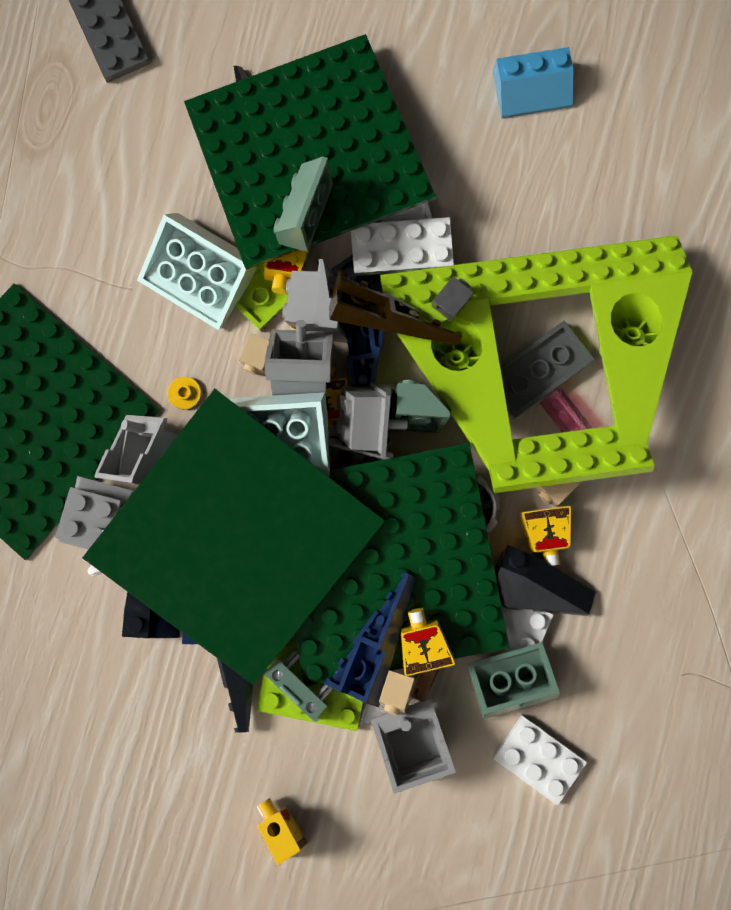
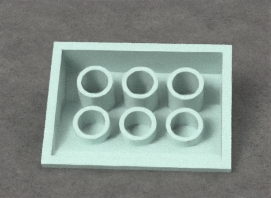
M171 213L164 214L137 281L217 330H220L235 308L236 302L240 300L249 286L258 266L246 270L238 248L183 215Z
M325 392L229 398L330 477L328 415Z

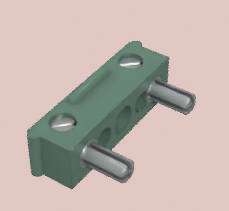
M293 651L283 663L277 659L269 669L264 671V675L305 714L317 722L319 720L318 716L327 707L322 701L333 688L329 687L325 691L328 686L324 685L315 695L289 670L299 659V654L285 667L297 653Z

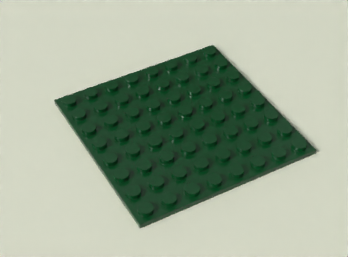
M366 34L184 101L246 270L298 251V249L279 244L274 233V224L277 218H281L284 198L286 195H290L292 190L291 182L293 175L299 172L303 163L320 157L328 158L333 181V188L310 246L436 199L434 190Z
M15 283L0 297V539L24 560H27L60 523L70 487L75 488L77 476L94 481L99 479L95 478V472L106 449L110 450L125 416L154 417L160 409Z
M214 388L82 559L254 685L385 520Z
M470 443L330 470L331 479L378 514L385 522L294 634L305 686L325 683L328 677H332L340 667L338 662L341 658H346L355 646L353 641L375 610L380 611L388 600L385 596L389 591L395 590L403 579L401 577L403 572L416 578L402 627L411 625L408 616L409 611L423 608L426 621L438 620L454 659L510 648ZM401 631L389 671L404 668Z

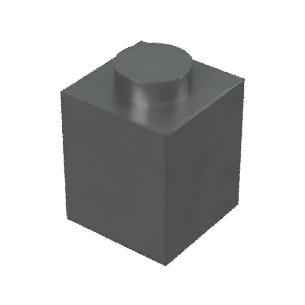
M453 276L434 298L431 306L452 322L469 302L474 292L471 291V286L461 278L457 280Z

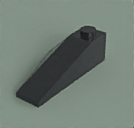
M507 545L501 553L495 569L502 607L509 610L529 609L533 610V612L553 611L558 614L590 615L596 593L594 590L536 556Z
M127 592L122 637L147 639L180 638V630Z

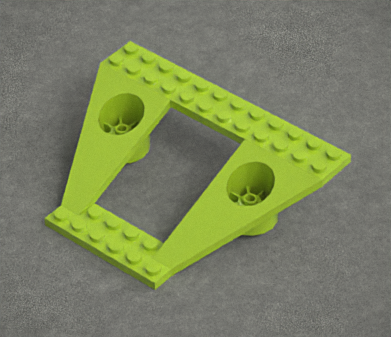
M678 235L380 275L383 294L386 292L420 310L419 316L430 322L434 319L441 321L440 327L462 333V339L458 346L402 334L397 335L488 468L494 493L653 472L655 465L647 443L692 276V269ZM454 276L457 280L459 278L465 280L471 286V291L474 293L469 302L454 320L450 322L431 305L434 298ZM590 293L599 341V353L602 357L614 426L512 439L490 306Z

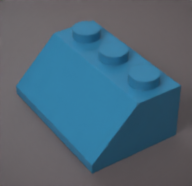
M569 47L496 59L493 77L501 118L573 106L574 70Z

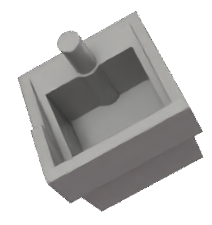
M319 259L318 272H291V279H288L286 283L288 301L283 306V318L293 329H296V322L298 320H304L306 322V331L333 332V341L347 342L345 323L329 320V305L337 276H334L323 259Z
M304 320L296 322V330L271 329L269 345H267L265 356L266 380L271 382L272 396L321 392L326 394V382H330L333 332L306 331V322Z
M370 382V386L341 387V395L337 396V409L340 410L339 420H336L335 432L351 450L377 451L381 454V458H386V448H390L391 429H407V419H392L395 384Z
M126 415L110 450L106 449L95 472V478L139 485L178 434L163 430L168 420L167 418Z
M77 476L75 488L70 487L55 538L65 544L89 549L134 491Z
M431 698L409 705L406 714L400 712L399 716L386 713L371 718L394 794L456 773Z

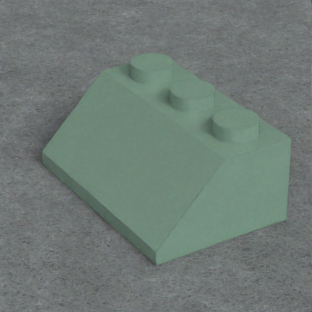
M320 157L301 164L299 172L293 175L291 182L292 190L290 195L285 196L283 213L281 218H277L274 224V233L279 244L305 252L309 251L333 188L329 161L326 157Z
M403 380L402 383H398L393 398L392 419H407L408 426L407 429L391 430L440 433L450 418V411L425 384H418L416 380Z
M542 642L468 663L475 696L483 720L557 699L560 694Z

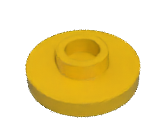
M190 377L175 379L168 389L170 402L181 410L194 408L199 403L202 395L199 384Z

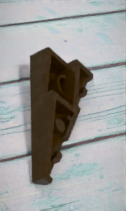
M340 269L329 305V320L458 346L462 339L461 332H454L440 327L441 321L434 319L432 322L419 316L420 310L386 292L383 294L369 289V283L363 280L357 283L347 278V272Z

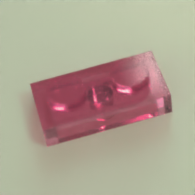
M562 387L540 402V405L561 432L584 430L592 427Z

